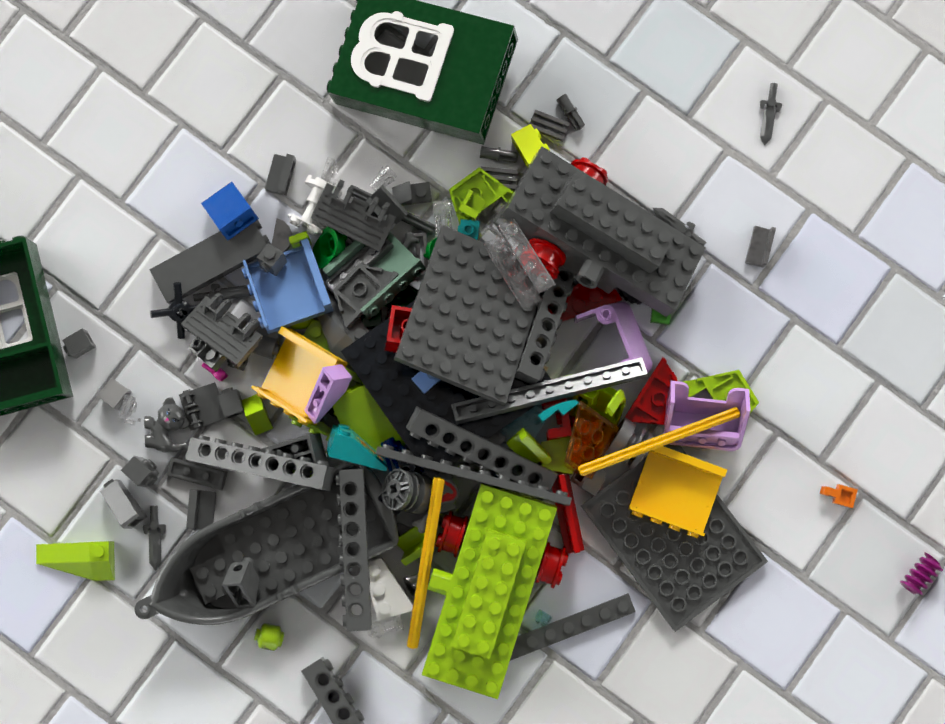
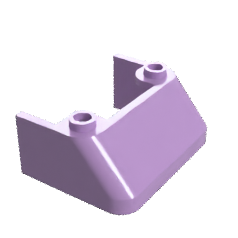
M618 302L603 305L575 316V323L594 316L604 325L615 322L629 357L621 362L642 357L647 373L652 369V360L633 311L628 303Z

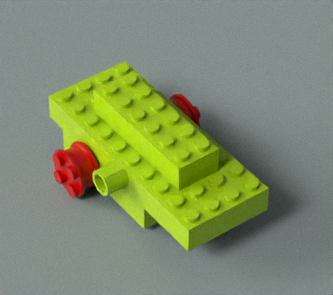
M481 483L467 530L465 529L469 519L468 516L465 518L455 516L453 511H450L449 515L445 514L441 525L444 531L443 534L439 533L435 544L436 547H439L438 552L441 553L443 550L452 553L453 557L456 558L460 545L462 546L453 574L434 568L427 590L445 595L446 598L422 671L423 676L498 699L534 582L538 584L541 581L550 584L551 588L554 589L555 585H560L563 575L560 570L562 566H566L569 555L566 553V547L560 549L551 546L550 542L547 541L557 506Z

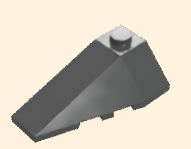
M326 288L334 311L317 318L320 321L330 352L348 363L341 351L368 333L369 330L359 319L348 330L344 325L335 296Z

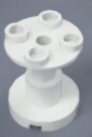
M308 175L305 183L312 188L307 198L309 205L302 218L292 214H288V217L290 218L289 223L296 227L301 225L307 228L306 231L316 236L318 233L322 234L323 231L312 224L314 219L311 216L326 184L329 182L318 177L313 180L311 179L312 175ZM340 191V193H339V195H338L339 198H340L341 195H342V191Z

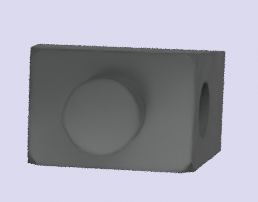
M249 557L243 558L242 562L232 563L223 582L224 589L237 608L254 607L256 605L259 576L253 568L254 560Z

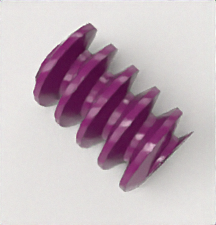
M924 552L925 557L919 558L920 563L914 564L916 570H909L911 576H904L907 582L900 581V584L912 594L923 595L920 588L928 589L925 582L932 584L933 581L930 577H938L935 571H943L940 563L926 552Z

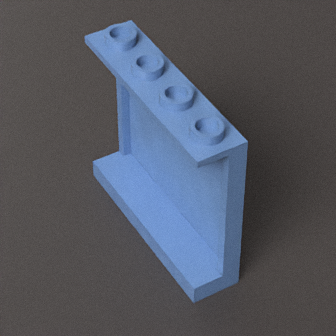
M308 238L301 240L302 246L284 252L287 263L277 276L263 271L259 267L258 261L248 265L246 260H243L245 268H242L245 279H249L250 284L247 287L250 295L255 297V301L252 302L256 312H260L261 317L258 318L262 329L265 328L268 334L280 330L281 326L287 328L334 311Z

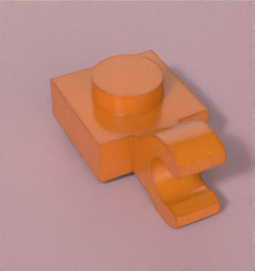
M837 484L836 489L821 486L820 494L834 497L832 502L834 504L853 508L858 489Z

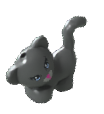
M172 397L165 399L163 406L158 410V419L156 421L151 416H144V428L151 430V434L145 435V447L155 448L164 453L185 450L187 454L189 444L186 442L173 444L168 435V431L185 429L190 426V421L185 417L183 411L176 405Z

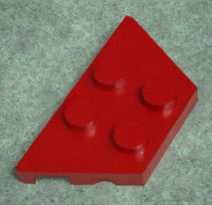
M662 357L624 418L636 423L664 425L670 382L678 381L665 358Z

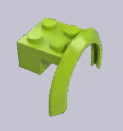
M607 387L573 397V400H577L579 403L570 410L569 415L577 419L583 417L589 420L594 413L610 421L595 447V450L600 453L603 452L622 416L626 404V397L622 389L617 391L614 388Z

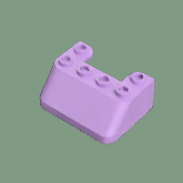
M671 381L666 401L663 434L734 407L739 409L740 417L672 442L670 445L724 451H736L741 447L750 415L749 389L734 388L728 392L726 401L688 397L689 387L686 383Z

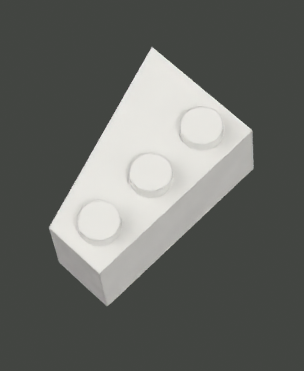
M380 558L369 561L370 594L378 621L412 611V601L385 560Z

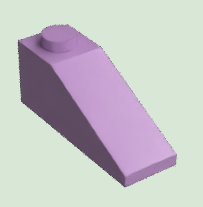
M342 364L323 367L304 410L314 424H317L349 386L352 376Z

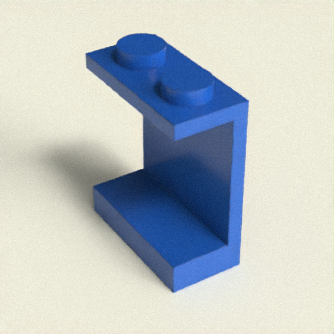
M230 182L201 203L227 241L259 219L233 182Z

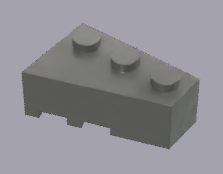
M320 433L307 434L260 449V452L264 453L266 449L277 451L278 456H282L283 453L292 454L294 459L297 460L300 459V456L312 459L311 463L317 464L318 460L327 462ZM277 462L276 465H275V468H276V469H277L278 466H279V463H278V462Z

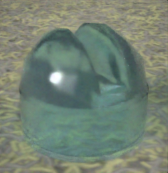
M540 609L535 616L536 623L538 624L541 621V626L547 625L552 619V616Z

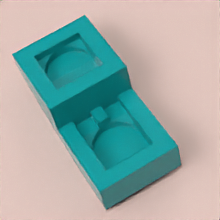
M570 400L556 404L540 413L537 417L541 422H544L556 411L563 417L578 405L579 402L577 400Z

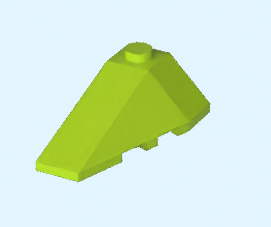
M114 541L36 544V564L93 581L115 580Z

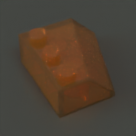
M579 401L564 465L580 475L578 470L580 465L604 457L619 429L582 401ZM595 472L587 474L584 477L592 479Z

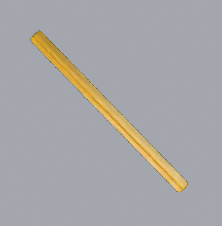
M734 407L582 464L578 467L581 476H585L740 417L739 409Z
M434 477L407 640V647L411 649H416L419 646L445 479L441 477Z

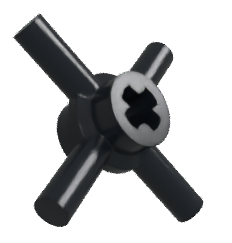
M181 282L173 283L175 300L170 303L167 309L151 310L150 317L169 316L177 324L178 339H184L185 328L182 327L181 323L197 305H189L188 302L182 300Z

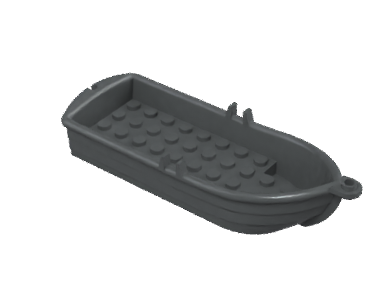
M346 461L333 467L336 469L331 491L297 484L199 530L184 541L167 560L155 582L152 595L136 603L134 608L136 616L140 619H148L160 613L168 618L189 624L216 625L229 623L248 617L344 572V566H340V554H343V546H339V534H342V526H338V514H341V506H337V494H340V486H336V474H339V470L364 469L369 559L393 549L399 541L394 510L387 508L384 502L379 500V496L382 495L381 482L369 467ZM348 484L345 491L350 496L354 495L356 487L353 484ZM349 504L346 511L349 515H355L357 507L354 504ZM350 524L347 531L350 535H356L358 527L355 524ZM351 544L348 551L351 555H357L359 547L356 544ZM249 557L254 560L253 568L259 576L256 605L254 607L237 608L224 589L223 582L232 563L242 562L243 558ZM144 605L148 608L146 613L142 610Z

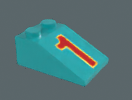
M344 424L333 425L327 444L329 457L382 471L387 470L384 457L377 456L376 450L350 429L349 426Z

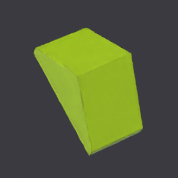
M255 394L242 400L245 417L255 436L274 429L261 397Z

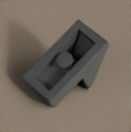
M410 181L392 187L394 198L402 206L432 202L429 182L410 184Z

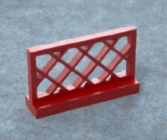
M561 474L557 476L552 486V492L556 493L557 490L567 492V497L572 498L570 506L555 503L563 546L566 547V553H579L584 550L570 476L569 474Z

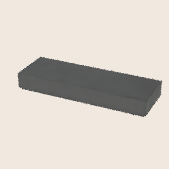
M171 457L166 476L223 490L228 472Z

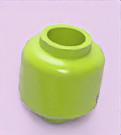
M264 623L260 629H256L254 640H257L259 648L275 651L282 645L284 632L281 631L280 626Z

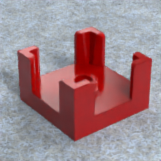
M563 398L543 403L542 411L565 402L567 399ZM559 412L556 413L557 425H560V427L548 429L546 432L547 441L572 436L569 412L563 417Z

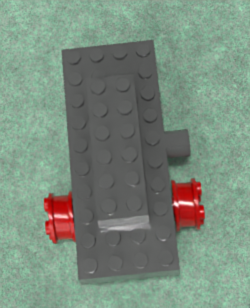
M541 147L534 155L501 217L515 225L511 235L527 244L526 252L521 253L519 258L520 267L536 275L539 280L547 282V280L556 279L559 274V267L564 266L577 274L576 280L587 288L594 289L598 287L609 294L618 287L665 317L674 312L706 247L607 187V171L592 163L589 159L582 157L568 163L546 148Z

